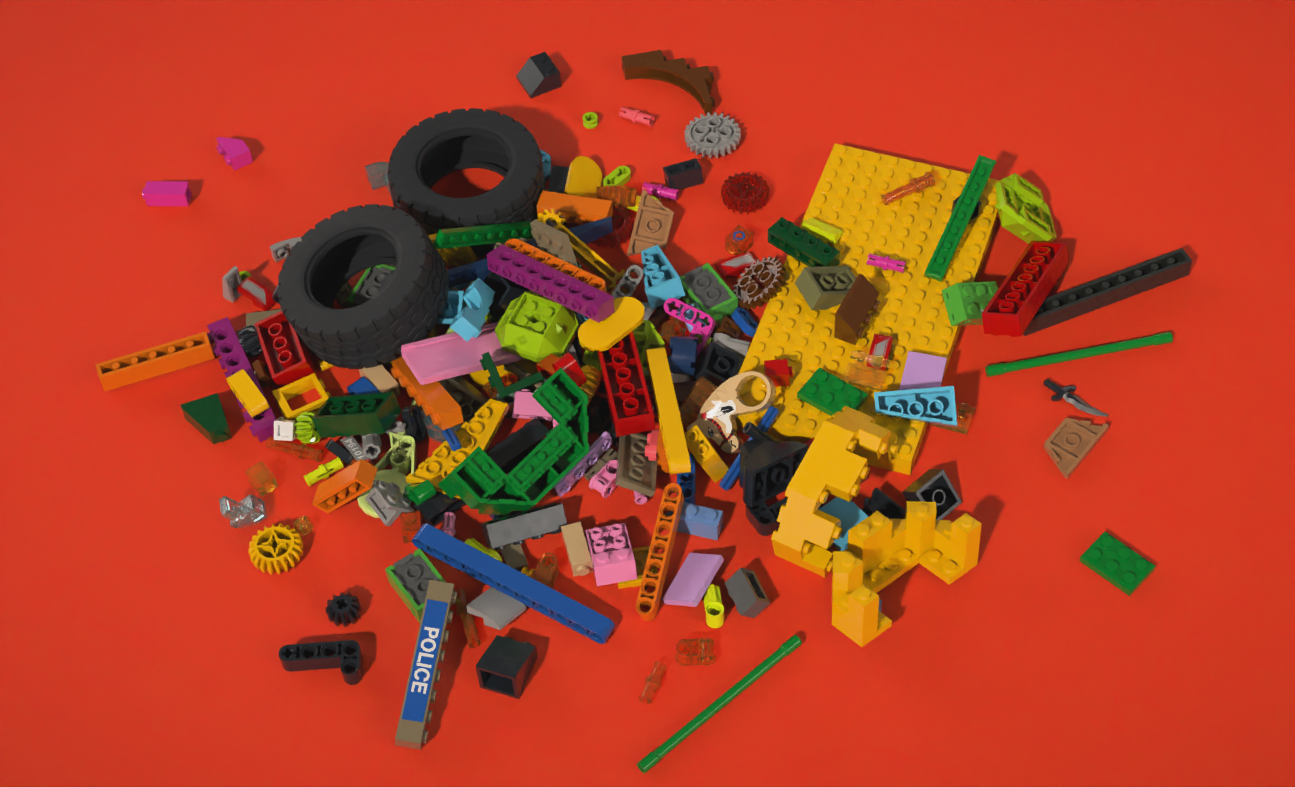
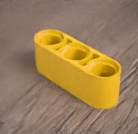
M244 369L226 378L231 390L252 418L270 408L265 397Z

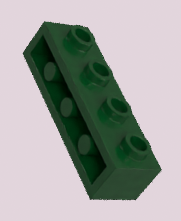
M783 217L768 229V243L808 267L838 266L840 264V251Z

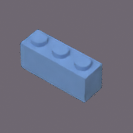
M684 502L677 531L718 541L723 527V511ZM669 511L665 516H672L674 512Z

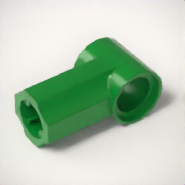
M425 480L419 484L405 486L403 496L416 505H420L435 496L436 490L429 480Z

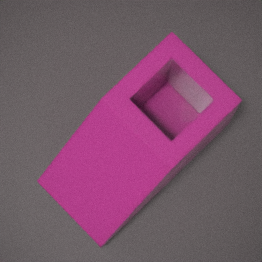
M225 137L216 138L218 142L216 146L217 151L220 155H224L226 164L228 166L231 165L234 171L253 163L250 150L243 140Z

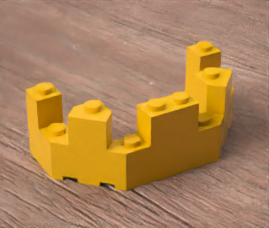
M844 406L841 412L837 411L834 413L831 419L827 418L823 422L786 489L787 503L786 506H781L777 521L780 522L778 531H773L771 538L776 556L826 578L828 572H832L833 553L826 549L833 544L835 539L838 540L840 538L843 528H841L840 519L818 509L821 503L824 504L829 493L848 502L851 501L853 496H857L860 490L859 484L862 479L865 480L867 478L870 468H868L867 459L852 453L854 450L877 460L883 458L889 461L892 455H896L899 444L897 436L891 434V430L876 425L875 418L847 406Z
M907 501L905 519H889L879 511H876L848 530L847 549L844 551H833L832 625L860 647L868 644L892 626V620L878 610L879 595L876 593L918 563L950 585L977 565L982 524L967 513L954 522L950 520H936V502Z

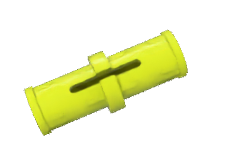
M336 457V459L325 465L321 464L316 470L304 475V479L310 487L324 478L328 479L329 475L343 469L344 465L340 458Z

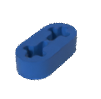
M736 307L731 315L732 319L745 334L754 337L759 324L747 310L742 307Z

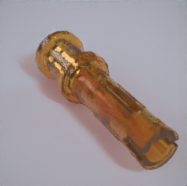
M928 171L919 178H912L910 183L881 195L884 205H888L914 192L921 193L927 187H934V177Z

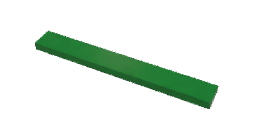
M982 155L978 156L925 270V276L942 282L995 167V160Z
M532 221L440 229L433 246L436 249L506 242L509 239L534 238L530 225Z

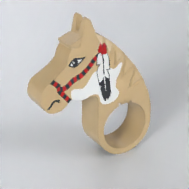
M755 371L740 373L729 378L710 395L702 406L697 421L689 425L687 430L697 425L706 438L713 439L724 452L731 454L739 453L743 440L736 434L737 425L735 419L737 416L762 412L768 409L773 404L776 396V388L773 381L768 376ZM760 377L766 384L767 394L761 404L750 407L744 400H741L740 391H742L744 384L749 379Z

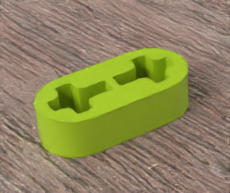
M619 166L603 179L604 190L608 193H614L631 179L630 168Z

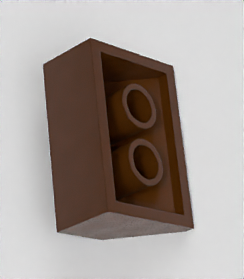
M860 273L835 313L834 338L856 345L858 340L863 338L866 326L871 325L873 314L877 313L881 306L879 301L880 293Z

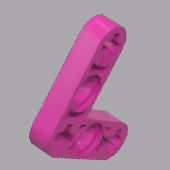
M669 298L664 303L665 312L693 326L689 337H694L697 334L702 336L701 344L696 346L698 348V362L714 329L715 319L711 315L678 299ZM670 303H675V306L682 309L681 312L677 310L671 311ZM689 309L694 312V317L691 320L685 318V312ZM698 317L704 320L708 318L710 325L703 327L704 324L697 321Z

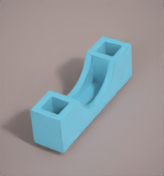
M480 278L476 279L466 289L463 299L468 307L466 306L454 317L450 326L451 329L466 341L472 337L476 338L481 333V326L485 323V317L490 311L488 308L494 302L493 296L495 291Z

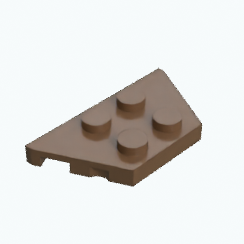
M642 190L627 256L641 254V251L658 245L660 249H664L667 246L674 212L668 207H664L657 199L655 200L648 195V192Z
M1065 418L1046 440L1043 448L1063 476L1068 479L1108 431L1109 425L1104 423L1102 426L1091 425V421H1077L1076 419Z

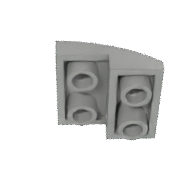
M492 587L466 606L467 613L482 617L484 625L498 630L504 628L526 610V606L523 603Z

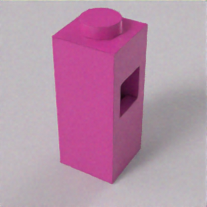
M147 181L145 188L142 189V197L145 199L147 206H189L192 195L188 181Z

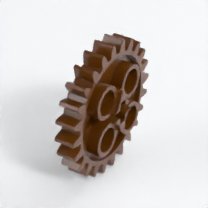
M771 256L768 259L763 257L762 261L758 259L755 265L751 263L749 269L745 268V273H740L741 278L736 279L738 284L733 285L735 290L732 291L738 298L739 306L747 310L751 307L755 309L757 305L761 307L762 302L768 303L769 297L774 298L773 294L779 292L777 289L783 286L781 282L786 280L784 276L787 274L785 272L786 268L779 259L777 260L775 257L772 259ZM756 276L757 279L765 286V289H762L753 280V277Z

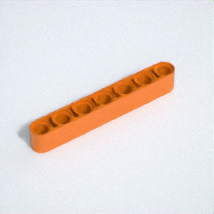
M509 239L506 241L505 246L607 293L606 283L602 278L519 239Z
M670 483L664 489L636 602L637 612L644 621H651L657 615L682 512L684 495L681 487L676 483ZM672 493H679L677 497H670ZM669 511L674 512L672 516H665ZM663 530H669L667 535H660ZM658 549H665L662 554H656ZM654 568H661L658 573H651ZM649 587H656L654 592H646ZM645 606H651L648 612H642Z

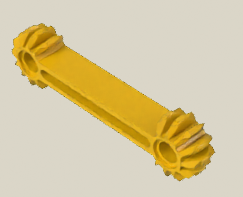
M545 209L544 214L539 213V219L536 220L545 224L547 221H551L554 223L555 229L568 234L575 257L598 277L605 280V283L609 285L606 287L607 292L611 291V295L617 287L616 282L622 279L625 270L622 269L619 274L563 225L566 221L565 218H560L561 212H558L556 215L554 214L555 209H552L550 213ZM620 288L623 294H628L627 288Z

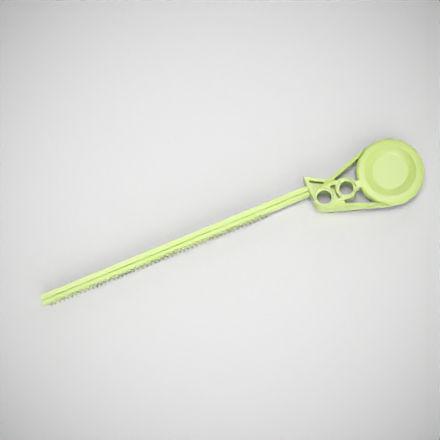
M449 326L446 334L454 333L455 331ZM415 399L413 400L411 406H412V405L418 406V405L416 404ZM406 429L404 432H397V434L389 432L391 448L375 465L378 469L374 479L395 483L399 486L402 495L405 490L404 487L411 484L406 482V474L410 469L411 474L416 471L417 462L415 440L411 436H406ZM391 463L392 470H385L384 468ZM372 488L357 496L358 505L364 513L374 518H379L365 499Z

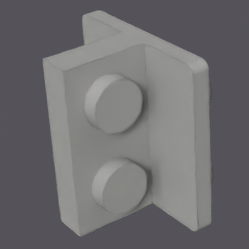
M374 480L372 490L365 498L386 526H391L402 512L412 514L414 511L410 505L411 502L400 492L399 486L392 482L387 483L382 480Z

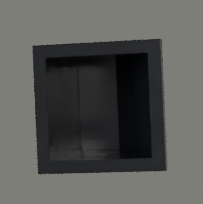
M492 271L488 273L484 280V283L495 291L493 296L494 302L488 308L490 310L489 313L493 317L503 316L511 301L520 297L524 292L532 291Z
M497 635L476 664L480 688L519 699L537 659L536 646L529 642L515 641L508 636L501 637Z

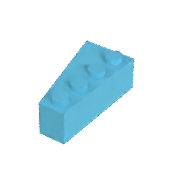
M655 245L641 251L645 292L650 308L654 309L664 305L665 301L669 298L679 300L681 297H684L685 292L681 279L660 247Z
M954 386L874 392L875 412L878 415L958 428Z

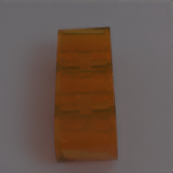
M703 376L698 379L679 407L684 432H687V427L697 420L702 406L718 388V386Z

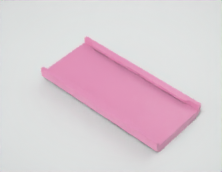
M499 322L481 326V333L476 338L472 337L468 341L454 332L401 346L402 358L420 385L484 370L480 359H482L481 355L488 351L495 366L526 359L502 350L495 335V328Z

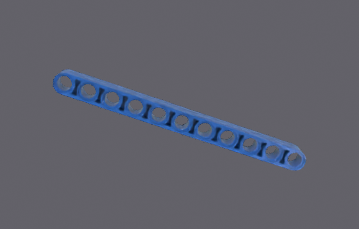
M423 524L412 539V543L422 551L599 644H604L615 628L614 622L604 615L429 524Z

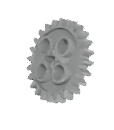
M708 112L707 116L700 114V119L694 117V121H689V125H686L684 133L687 147H690L691 152L695 151L696 155L702 153V157L708 155L711 159L712 155L718 158V154H721L723 157L725 152L731 154V149L736 150V145H739V140H741L738 123H735V119L730 120L729 115L724 118L723 113L717 116L716 112L713 115H710Z

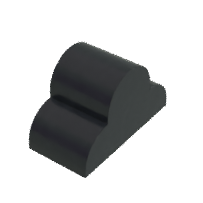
M758 439L743 443L740 447L739 485L743 489V502L752 508L786 491L808 451V445L796 441L774 443L769 440Z

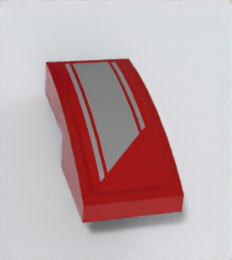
M747 252L729 257L717 263L715 268L723 279L739 277L740 272L745 271V268L749 269L751 263L755 265L756 261Z
M249 276L237 287L239 294L252 300L254 306L264 311H269L277 303L273 300V293Z
M874 334L866 369L886 372L893 337Z

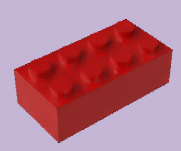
M282 311L254 324L272 379L279 388L310 374H315L303 340L287 321Z

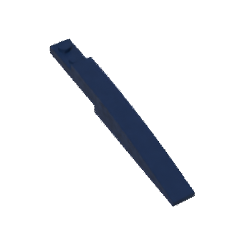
M608 217L568 230L583 243L588 244L613 231L612 219ZM535 239L525 241V243L534 247L537 246ZM487 258L447 270L449 288L469 283L478 278L484 282L490 272L488 270Z

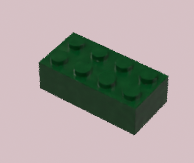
M394 392L329 397L312 417V420L320 438L349 437L352 435L365 436L368 434L380 435L385 433L401 413V408Z

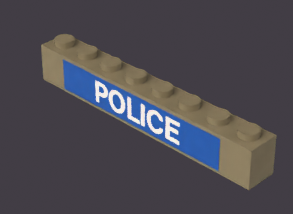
M429 580L395 737L396 746L421 750L422 743L426 744L428 731L425 730L426 723L431 722L433 710H429L430 703H435L437 690H433L435 682L439 683L441 670H438L439 662L443 663L445 650H442L443 643H447L449 631L446 630L447 623H451L453 618V611H450L451 604L456 603L457 592L454 591V584Z

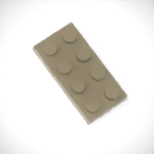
M640 433L620 436L615 484L653 497L656 489L657 461H649L648 457H645V446L649 445L647 444V436Z

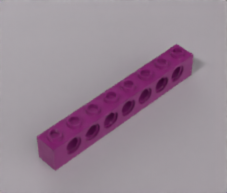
M503 244L487 254L488 270L598 323L614 313V296Z
M226 317L207 325L209 333H207L208 339L211 344H215L212 347L216 357H221L218 360L222 370H227V372H224L226 378L244 369L265 397L229 318ZM236 399L240 409H245L239 399ZM271 408L253 418L245 409L243 415L246 422H251L252 424L249 428L253 437L257 436L260 442L274 437V420L276 418Z

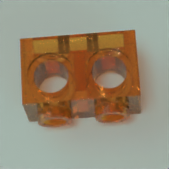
M626 186L597 187L596 199L612 201V208L635 207L637 189Z

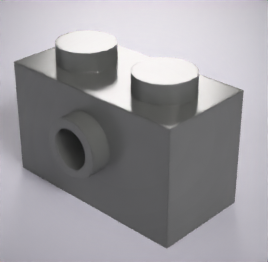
M740 568L725 582L728 594L733 599L736 609L741 616L755 618L770 604L753 570Z

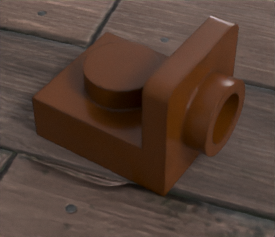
M723 316L719 321H715L711 337L713 338L714 333H723L731 338L739 339L741 328L734 321Z
M260 360L252 363L255 369L254 374L262 389L274 383L267 363Z

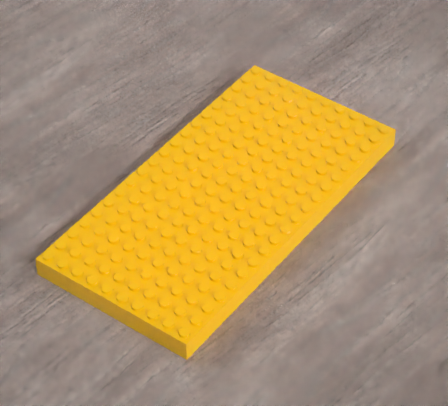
M834 144L802 223L809 218H814L843 231L835 245L824 240L822 241L840 251V264L838 266H848L856 278L859 273L865 276L880 293L879 301L881 306L879 311L873 314L871 325L866 326L863 338L859 339L856 345L834 338L835 313L840 305L827 310H811L795 285L804 267L808 266L790 255L787 256L784 263L785 272L787 273L784 276L786 280L781 282L783 286L777 289L778 293L773 294L774 298L769 299L738 373L755 371L764 374V361L787 359L788 366H792L793 378H789V386L775 387L776 396L771 406L777 408L779 414L766 432L768 435L776 440L781 439L784 442L796 441L805 443L816 437L827 418L831 419L832 416L797 398L798 391L817 369L821 368L868 393V399L858 411L875 418L876 425L891 430V434L897 436L899 449L895 456H891L889 461L883 458L877 460L856 450L852 453L867 459L869 465L906 475L911 474L928 423L876 414L874 392L899 390L909 351L947 358L945 375L961 326L951 327L941 290L956 283L977 282L999 218L998 209L995 207L997 194L995 184L1000 180L989 178L979 199L982 203L981 214L967 225L942 282L925 276L924 273L950 219L953 201L961 195L970 174ZM869 253L882 257L890 256L891 259L906 261L903 273L889 269L885 271L881 267L866 265ZM874 334L893 337L886 372L866 369ZM760 377L749 379L744 384L742 391H740L741 400H744L750 407L761 404L767 394L766 384ZM768 409L762 412L737 416L735 419L737 430L743 432V428L748 422L753 423L757 427Z

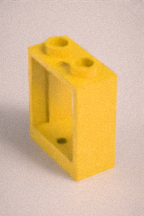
M314 373L272 391L275 402L285 420H293L295 424L297 423L296 417H299L300 413L317 412L328 398L331 397L329 391H324L325 385L322 379H317ZM316 388L321 399L294 411L291 410L287 400Z
M695 425L684 433L687 447L701 467L716 483L725 476L729 468L703 432Z

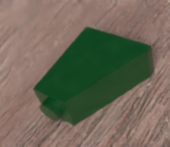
M218 393L180 405L185 419L213 444L232 438Z

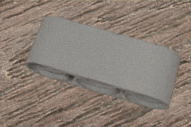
M637 265L630 266L611 295L614 298L630 297L643 277L642 268ZM635 272L638 278H631L629 273ZM620 287L627 288L628 294H623L620 291Z

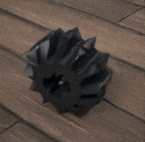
M250 325L241 328L237 333V337L244 352L251 358L261 355L263 350L255 327Z
M341 591L340 596L333 594V600H328L326 614L329 621L334 622L337 627L341 623L345 627L348 622L354 624V619H358L360 616L361 605L356 596H352L350 592L344 595Z

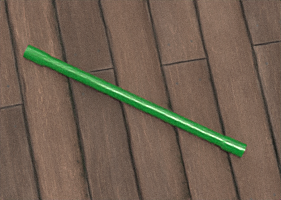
M1171 332L1159 333L1122 342L1009 363L985 366V372L987 377L997 376L1008 372L1130 349L1172 343L1173 338Z
M797 635L790 637L779 649L657 749L647 754L637 763L639 770L645 774L654 767L660 759L784 657L790 655L801 646L802 641Z

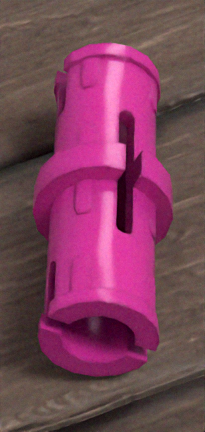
M644 182L642 190L660 199L663 197L676 201L679 195L678 189L664 187L663 184L654 185Z
M869 253L866 265L881 267L885 271L889 269L903 273L906 261L891 259L890 256L882 257Z

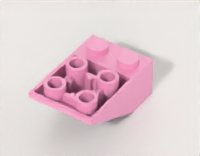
M625 523L585 530L597 586L637 579L635 559Z

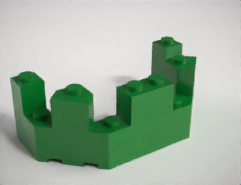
M561 368L558 369L532 393V396L556 420L557 424L546 434L547 437L508 475L478 446L437 485L451 499L458 495L471 509H479V514L507 515L511 511L529 510L589 452L587 434L589 432L587 416L588 396Z

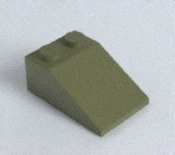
M848 266L804 267L795 285L811 310H827L842 303L856 277Z

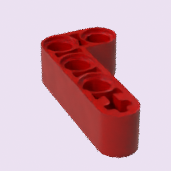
M569 352L560 358L551 353L536 364L537 370L541 372L545 379H548L561 368L578 387L587 382L577 361Z

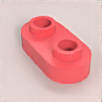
M659 429L652 430L647 435V444L649 445L645 446V457H648L649 461H657L656 448Z

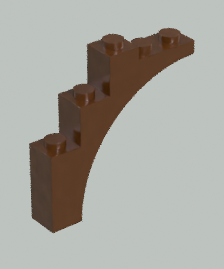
M661 50L621 56L625 80L653 79L676 85L687 91L699 102L705 115L708 112L710 115L712 114V107H715L714 98L710 97L714 76L713 72H709L708 66L690 69L689 64H686L684 58L667 60L666 56L662 55Z

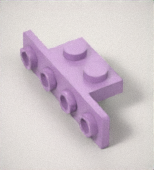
M607 431L592 446L589 445V452L553 487L559 497L567 493L571 486L583 477L585 471L597 462L602 453L611 447L613 440Z

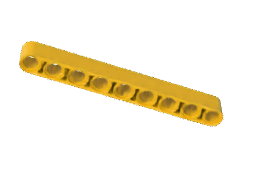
M665 347L645 349L646 363L670 475L691 472L690 457Z

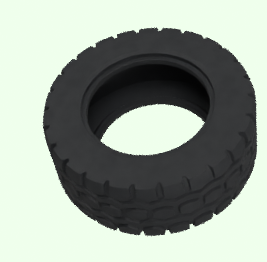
M469 108L468 111L456 109L452 110L451 113L446 111L434 115V118L424 119L419 122V126H413L406 132V135L399 139L391 153L387 169L393 207L415 218L427 235L438 234L440 229L534 221L539 219L537 203L542 190L546 191L542 155L535 138L520 122L515 121L510 116L500 115L499 112L492 110L484 112L483 109ZM462 169H487L504 177L490 191L469 198L447 197L431 190L434 184L441 178ZM496 243L473 245L470 247L477 258L494 250Z
M368 204L364 207L361 205L348 208L347 212L342 210L331 215L330 219L325 218L315 225V229H310L301 237L302 241H298L293 246L290 256H287L283 263V271H280L278 280V298L284 316L314 355L340 368L362 369L363 366L365 368L380 366L381 362L386 364L397 359L399 354L402 356V345L424 340L428 336L427 331L431 332L439 321L438 317H441L448 299L449 278L446 265L427 233L411 215L388 205ZM376 265H396L392 278L375 297L356 307L332 309L337 293L355 274Z

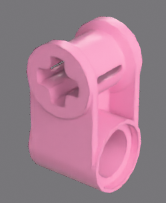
M617 460L607 462L589 482V488L600 492L603 498H608L618 487L615 484L616 473H613L617 470Z

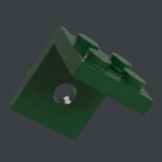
M489 351L481 355L480 363L484 371L488 369L490 373L488 377L492 389L496 387L500 398L544 379L541 372L537 371L504 386Z

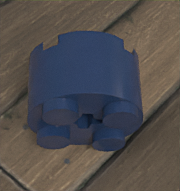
M682 336L670 338L672 355L668 356V363L671 373L695 376L698 351L696 349L698 338Z

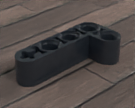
M788 497L769 507L765 502L752 508L746 505V517L760 535L768 536L773 534V531H778L780 522L777 521L781 506H786Z
M355 640L285 645L279 650V658L286 671L341 668L344 681L347 684L355 685L362 680L363 655L359 643Z

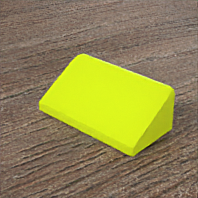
M809 218L802 223V229L834 245L843 234L842 230L814 218Z

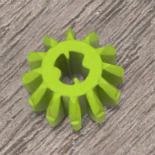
M317 412L300 413L299 417H296L297 423L294 424L296 427L294 433H297V439L301 440V443L315 444L322 439L312 420V417Z

